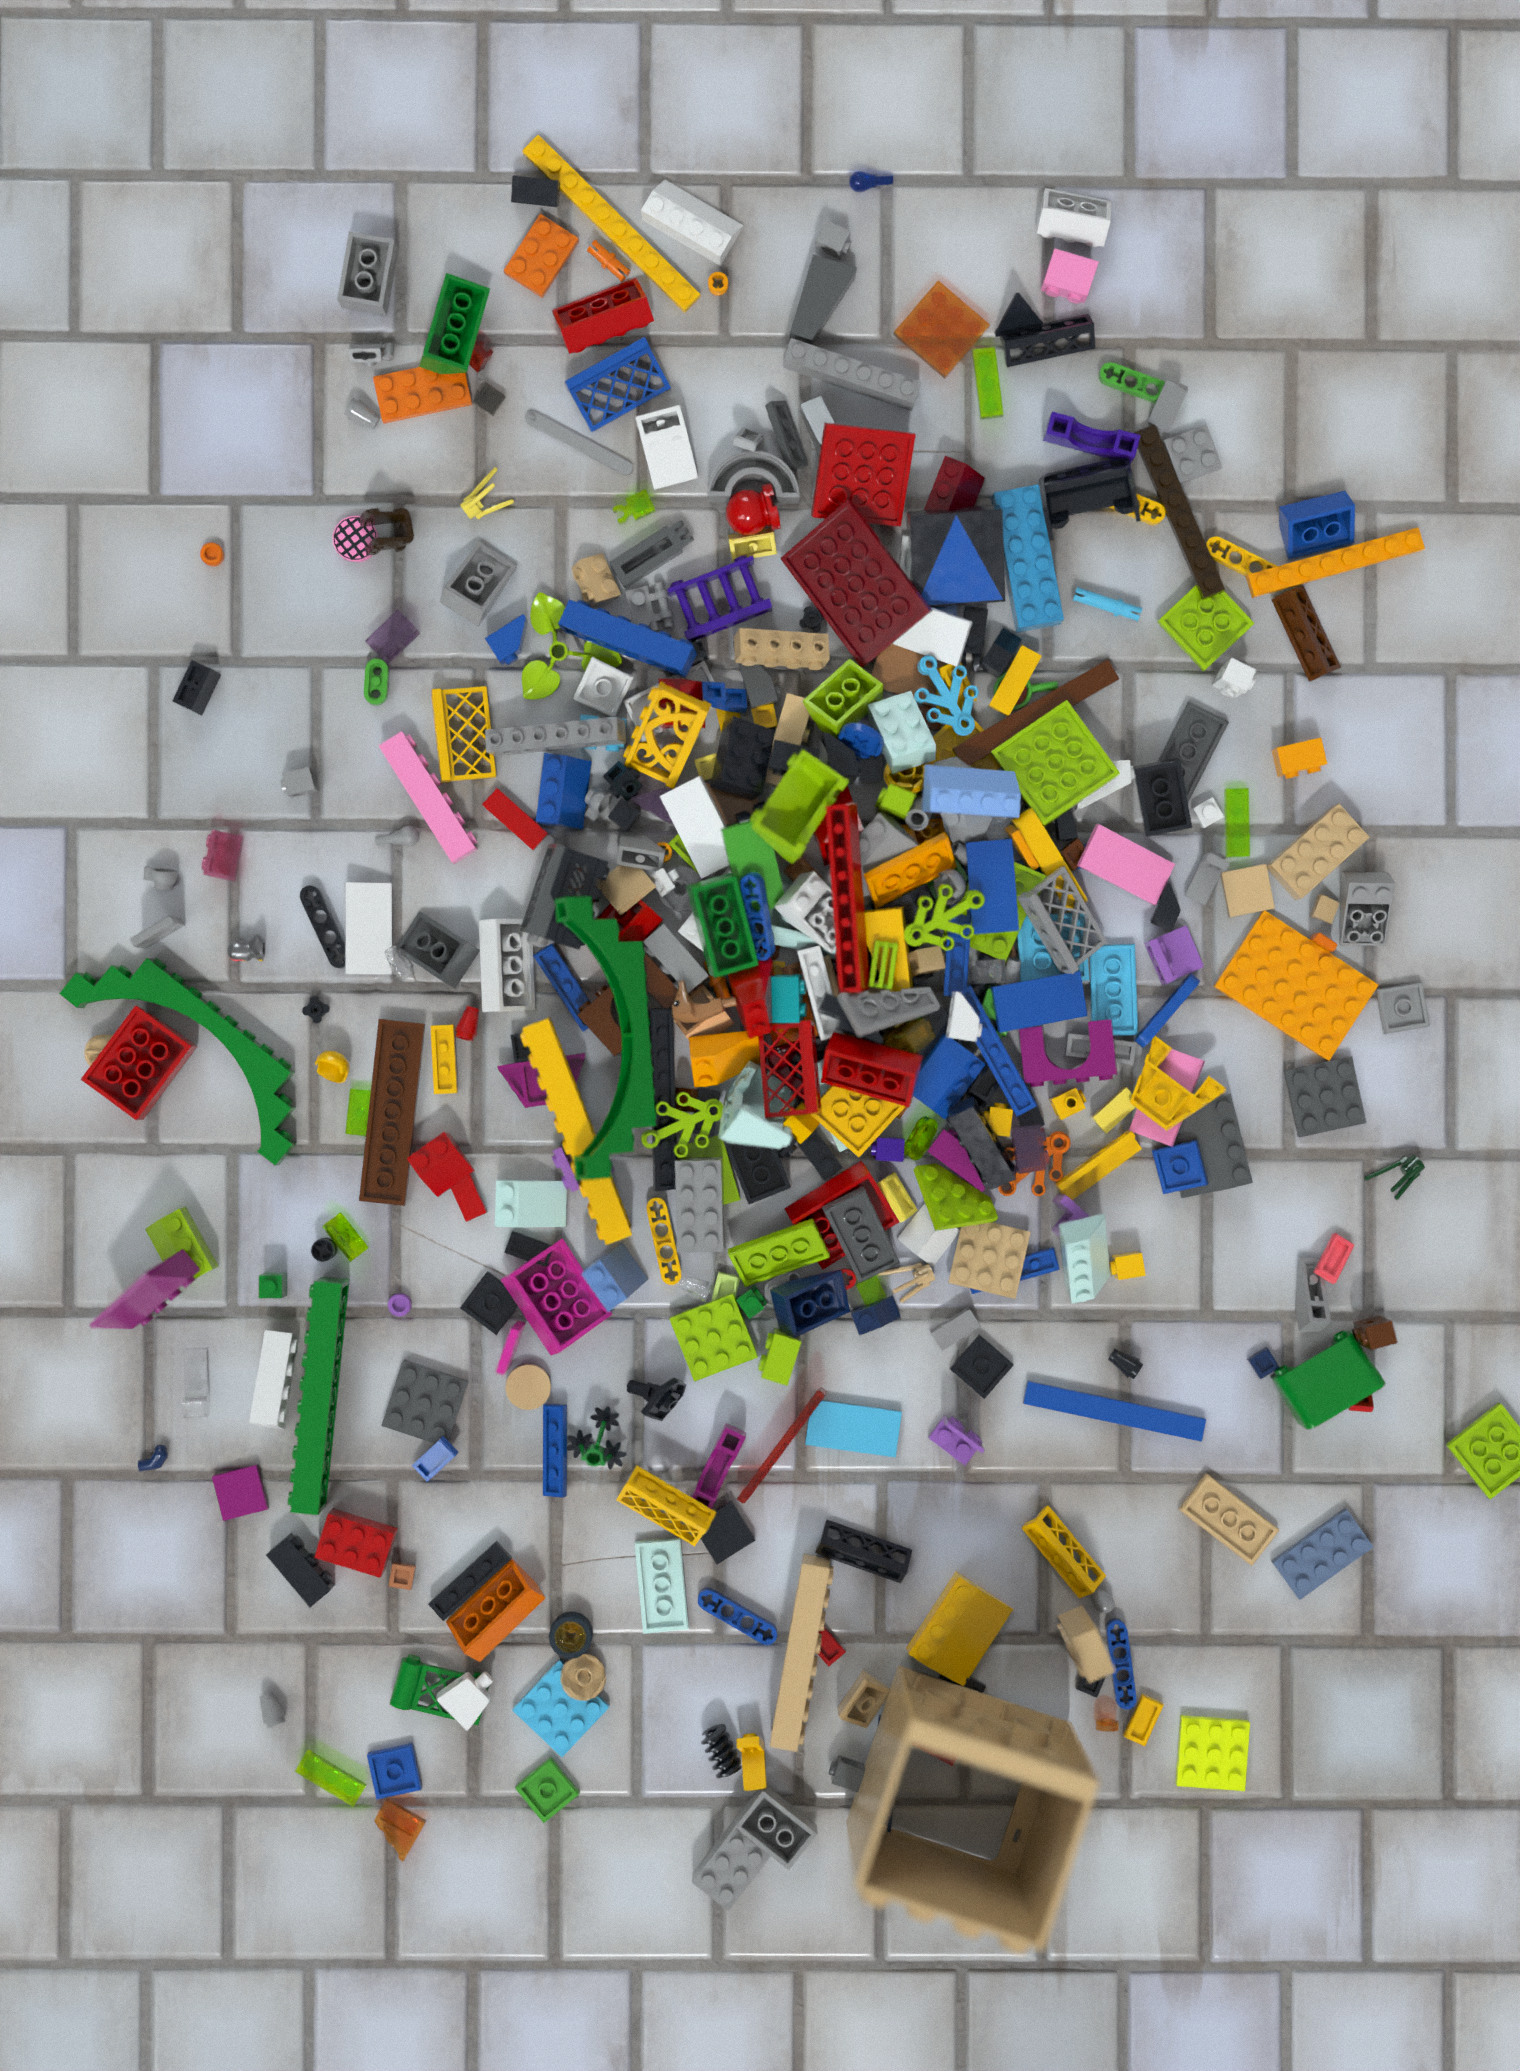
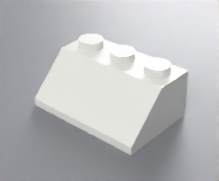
M1045 188L1037 234H1041L1045 238H1062L1070 243L1082 242L1090 247H1104L1111 221L1112 201Z

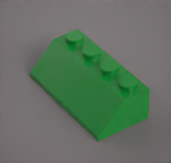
M446 273L419 367L438 374L467 373L490 288Z

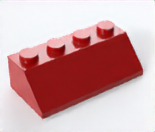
M637 278L630 279L552 310L569 354L579 353L586 347L594 344H602L609 338L623 336L630 330L646 327L654 321L647 297Z
M833 1032L825 1051L821 1083L910 1107L923 1056Z

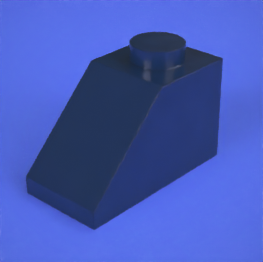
M893 1295L850 1311L859 1336L881 1328L901 1317Z

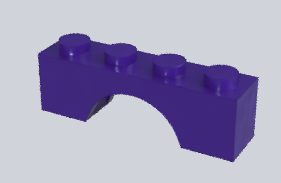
M1052 411L1047 422L1043 441L1108 459L1128 458L1131 464L1135 458L1141 435L1119 429L1113 431L1094 429L1079 423L1074 417Z

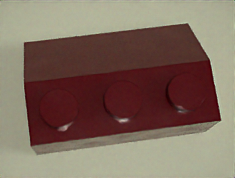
M945 455L924 510H959L974 506L985 477L966 463Z

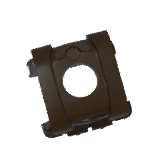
M371 508L365 510L360 516L361 527L395 523L397 537H379L372 540L365 548L367 556L391 549L400 552L405 549L406 545L411 544L414 539L411 517L405 508H396L389 512L379 511L378 508Z

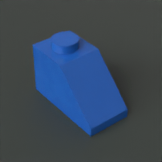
M524 614L485 638L501 665L505 663L507 665L512 664L518 659L517 655L521 654L528 624Z

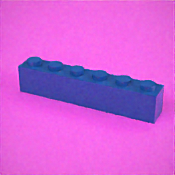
M569 600L558 623L564 633L683 678L687 677L697 655L693 644L686 639L676 640L667 632L659 631L658 633L652 631L649 626L643 623L636 625L621 615L617 618L610 615V612L603 608L593 609L588 603L577 600V602Z

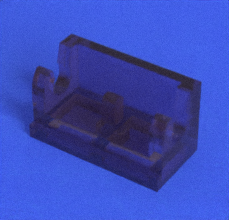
M397 609L365 642L388 665L420 632Z

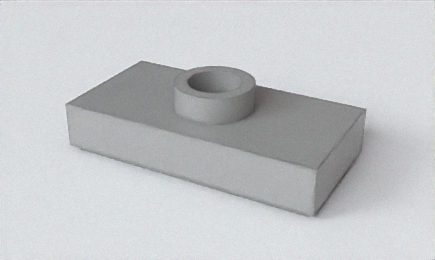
M743 427L735 436L732 445L755 452L761 444L763 435Z

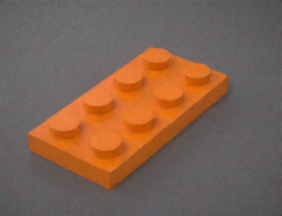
M417 367L373 377L383 424L472 405L466 373L438 374Z

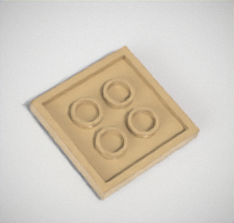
M992 1222L961 1227L948 1283L1016 1299L1031 1232Z

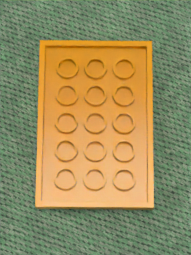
M1264 910L1213 987L1321 1058L1329 1061L1371 998L1378 984Z

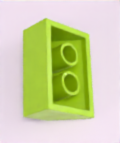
M849 658L803 700V704L818 728L838 740V735L844 725L858 723L868 714V704L883 700V684Z
M186 1207L177 1209L145 1229L162 1261L184 1249L200 1268V1271L194 1276L195 1279L219 1267Z

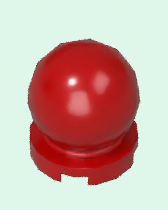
M771 483L762 485L760 493L754 490H742L733 494L726 506V520L733 531L746 536L761 532L766 525L770 526L772 531L781 529L777 506H774V492Z

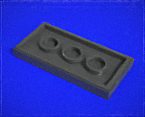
M1189 701L1158 761L1173 758L1180 759L1188 802L1229 723Z
M864 1187L822 1206L859 1283L900 1263Z

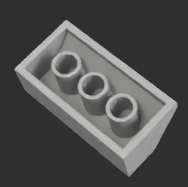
M878 813L859 835L864 909L872 900L863 874L919 845L889 814ZM829 870L822 880L832 890L831 872Z

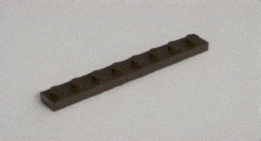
M1155 424L1134 432V434L1141 435L1138 451L1161 505L1165 509L1167 519L1202 600L1224 592V585Z

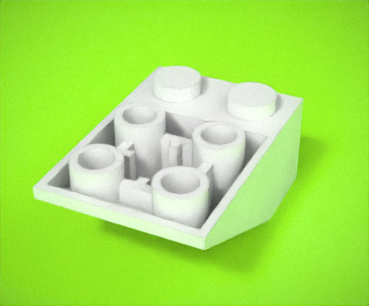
M680 405L636 416V424L654 490L698 479Z
M815 871L801 873L774 907L790 924L832 953L836 949L832 890Z

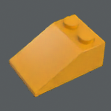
M746 1031L689 1037L694 1088L718 1085L738 1075L749 1060L757 1065L760 1064L758 1036L749 1039Z

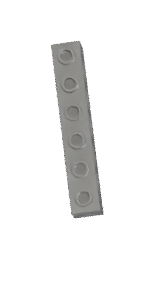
M618 717L485 730L486 753L494 756L626 744L625 721Z

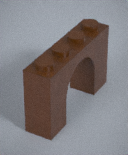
M645 954L646 992L662 1008H670L675 1001L678 989ZM605 985L595 994L597 998L592 1003L588 1000L578 1009L581 1012L578 1014V1017L609 1052L616 1057L622 1051L621 1028L612 1018L611 1003L614 996L611 988Z

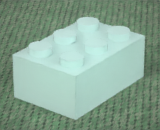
M911 691L868 704V721L871 728L880 733L884 739L882 752L892 774L935 760L936 744Z

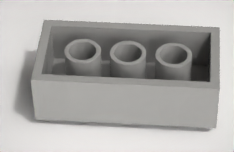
M723 1157L677 1158L675 1160L677 1253L723 1252L725 1249Z

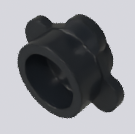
M807 606L804 608V616L799 621V624L802 628H810L816 633L821 630L820 624L825 618L818 610Z
M317 996L311 997L310 1003L302 1009V1013L305 1016L311 1017L314 1023H320L322 1017L330 1011L329 1005L321 1002Z

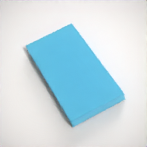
M1135 944L1103 945L1089 957L1091 1021L1112 1019L1114 1036L1138 1035Z
M811 1398L805 1445L896 1457L902 1411Z

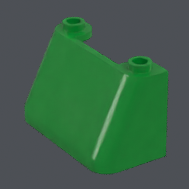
M1342 1330L1333 1336L1334 1340L1331 1342L1332 1345L1296 1367L1283 1365L1275 1370V1374L1270 1377L1297 1423L1307 1430L1321 1425L1378 1391L1386 1384L1377 1368L1350 1331Z

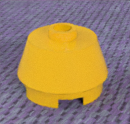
M887 763L884 769L885 783L887 786L893 784L918 795L923 789L926 764L892 774Z

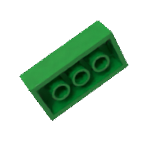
M728 873L686 885L709 974L716 978L759 965L736 876Z

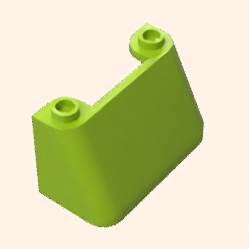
M802 750L798 755L794 753L786 764L789 766V769L762 810L759 811L757 809L749 820L753 823L751 828L791 864L805 850L810 837L826 814V806H831L836 801L840 791H843L849 782L805 750Z

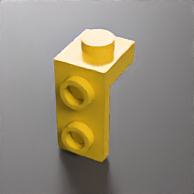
M744 1734L743 1738H736L737 1749L742 1754L743 1788L745 1791L766 1789L764 1741L759 1736H756V1734Z

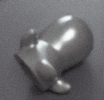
M256 934L254 939L250 941L242 939L233 940L227 948L228 956L236 962H248L252 958L264 961L265 939Z

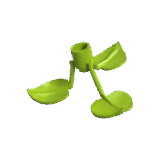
M541 592L536 595L532 603L530 620L537 633L546 635L552 631L553 644L549 648V654L552 659L549 666L543 661L535 660L528 663L523 669L521 678L523 697L530 700L545 698L557 690L560 684V675L551 669L556 660L563 661L568 655L584 657L582 660L584 671L591 657L615 668L622 663L619 653L588 641L584 644V653L569 651L566 644L558 642L555 629H561L558 623L566 607L559 600Z

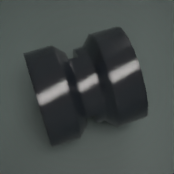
M329 1237L315 1241L311 1247L312 1256L320 1262L332 1259L338 1251L337 1243Z

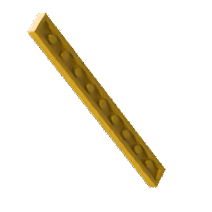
M539 135L522 150L523 155L548 179L559 180L560 191L684 313L701 297L700 293Z

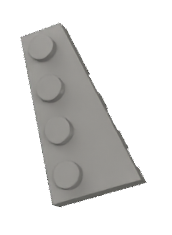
M930 987L902 989L900 992L882 990L880 993L868 994V992H858L857 995L842 993L837 998L858 1037L938 1011L940 1008V1004Z

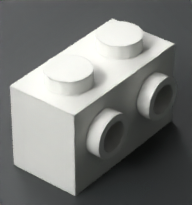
M1230 658L1221 666L1212 686L1220 689V693L1228 698H1233V696L1237 698L1253 687L1256 681V677H1254L1256 669Z

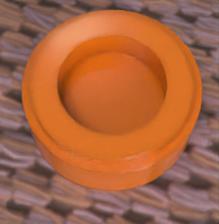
M209 542L201 548L200 557L205 564L215 567L223 562L225 553L217 543Z

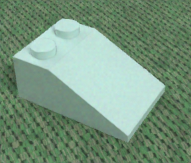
M496 1180L495 1227H566L567 1189L563 1181Z

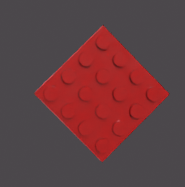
M824 423L811 516L826 519L846 500H851L867 523L901 527L916 434Z

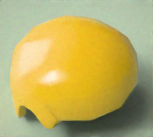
M324 1051L318 1055L315 1065L318 1064L317 1073L335 1083L345 1082L350 1071L349 1061L337 1051Z

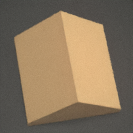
M863 1670L838 1705V1717L841 1720L867 1728L886 1701L890 1688Z

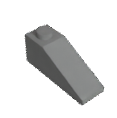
M1300 1257L1298 1259L1296 1316L1299 1331L1321 1332L1331 1324L1325 1279L1313 1273L1320 1258Z

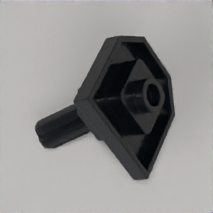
M675 1377L662 1386L649 1382L646 1384L636 1380H630L627 1383L628 1393L641 1396L648 1402L640 1412L647 1417L663 1421L668 1413L677 1405L686 1389V1384Z

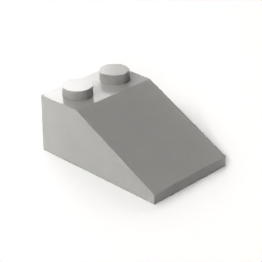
M478 541L444 586L440 603L479 627L513 575L517 565Z

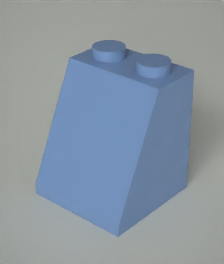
M623 1243L607 1252L586 1267L581 1273L608 1312L626 1300L648 1280Z

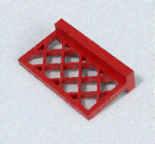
M805 1020L800 1023L772 1025V1030L779 1037L771 1046L765 1042L764 1035L758 1036L765 1118L822 1114L814 1022ZM790 1028H799V1038L793 1044L784 1035ZM782 1038L791 1045L784 1056L774 1049ZM794 1048L801 1053V1060L796 1066L786 1059ZM771 1051L781 1058L773 1069L766 1064V1057ZM784 1061L793 1068L785 1079L776 1072ZM796 1071L803 1076V1083L798 1089L788 1082ZM773 1074L783 1081L775 1092L768 1087V1080ZM785 1084L795 1091L787 1102L778 1095ZM798 1094L805 1100L804 1110H795L790 1105ZM776 1096L785 1105L779 1112L770 1113V1103ZM787 1107H789L792 1111H785V1110H786Z

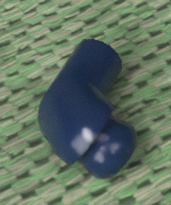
M157 1445L150 1459L138 1460L139 1471L161 1468L168 1458L167 1447L165 1445Z

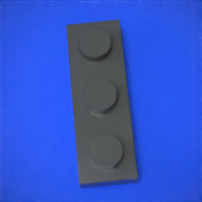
M787 401L769 402L765 407L784 463L791 470L803 469L808 466V462Z

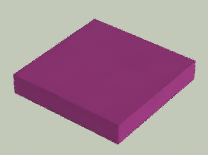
M258 1464L212 1476L223 1521L269 1509Z

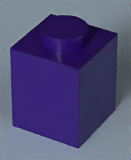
M877 1137L876 1142L871 1144V1155H875L876 1161L904 1162L905 1139Z

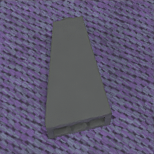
M813 254L790 331V339L793 338L813 345L855 280L857 267Z

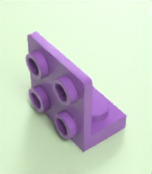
M1187 926L1180 927L1144 943L1161 985L1175 981V979L1201 969L1204 966Z
M944 1415L928 1438L963 1465L968 1463L977 1450L983 1454L985 1449L982 1445L981 1437L972 1430L966 1432L962 1426L963 1424L955 1417L951 1416L949 1419Z

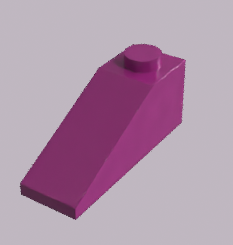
M950 1128L947 1131L941 1129L926 1151L979 1191L983 1192L985 1187L975 1167L970 1162L965 1147L962 1148L957 1137L958 1134Z

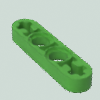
M1112 362L1105 363L1098 375L1102 384L1155 404L1165 381ZM1108 369L1113 370L1112 374L1114 376H1112L1110 379L1106 378L1107 374L1104 373L1107 372ZM1121 372L1123 373V376L1120 379V383H1117L1118 377ZM1128 376L1134 377L1137 385L1132 388L1126 386L1125 378ZM1149 384L1156 385L1158 393L1156 395H1149L1146 392V386Z

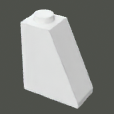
M1130 760L1112 761L1120 775L1075 805L1074 811H1079L1129 785L1131 779H1134V766H1130Z

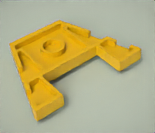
M1154 1036L1130 1103L1168 1131L1223 1094L1227 1089L1208 1076L1195 1094L1189 1092L1158 1068L1172 1051V1048Z

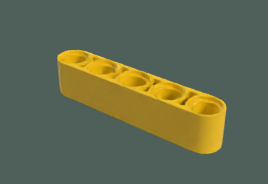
M1029 808L1021 813L1018 818H1013L1011 820L1012 823L1021 832L1043 874L1049 876L1060 866H1064L1084 902H1087V897L1034 810ZM1060 875L1056 878L1055 888L1063 890L1064 880ZM1054 891L1061 902L1062 893ZM1068 894L1066 907L1073 909L1075 899L1072 895Z

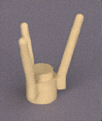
M921 1262L910 1266L887 1269L877 1274V1276L916 1270L912 1273L913 1280L892 1290L893 1293H897L917 1283L918 1286L900 1299L901 1303L911 1298L923 1288L930 1286V1282L935 1280L930 1265L928 1263L922 1265Z

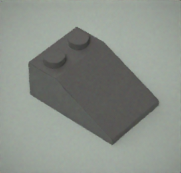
M420 911L395 948L396 951L453 988L457 987L480 951Z

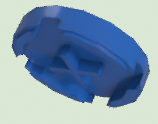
M846 724L838 735V740L852 749L857 757L870 758L871 755L877 757L884 747V739L881 734L864 724Z

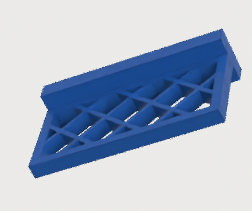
M645 337L565 381V386L591 433L671 389ZM645 354L648 355L652 362L649 371L636 367L638 358ZM635 361L634 366L628 365L629 363ZM653 366L657 373L652 372ZM620 368L633 369L630 382L616 378ZM635 370L648 374L645 387L632 383ZM615 372L614 377L608 376L609 374ZM650 376L660 378L664 387L657 391L647 388ZM600 379L613 380L610 393L597 389ZM615 381L628 385L625 398L612 394ZM595 383L594 388L588 387L591 384ZM631 386L644 390L642 399L637 402L627 399ZM582 389L593 391L590 404L581 402L576 393ZM646 391L651 392V394L645 397ZM595 392L609 396L605 409L592 405ZM611 397L624 401L621 411L616 413L608 410ZM626 402L631 403L630 406L625 408ZM583 406L589 407L587 413ZM591 408L604 412L602 421L594 426L589 418ZM606 413L612 415V416H610V417H608V418L605 419Z

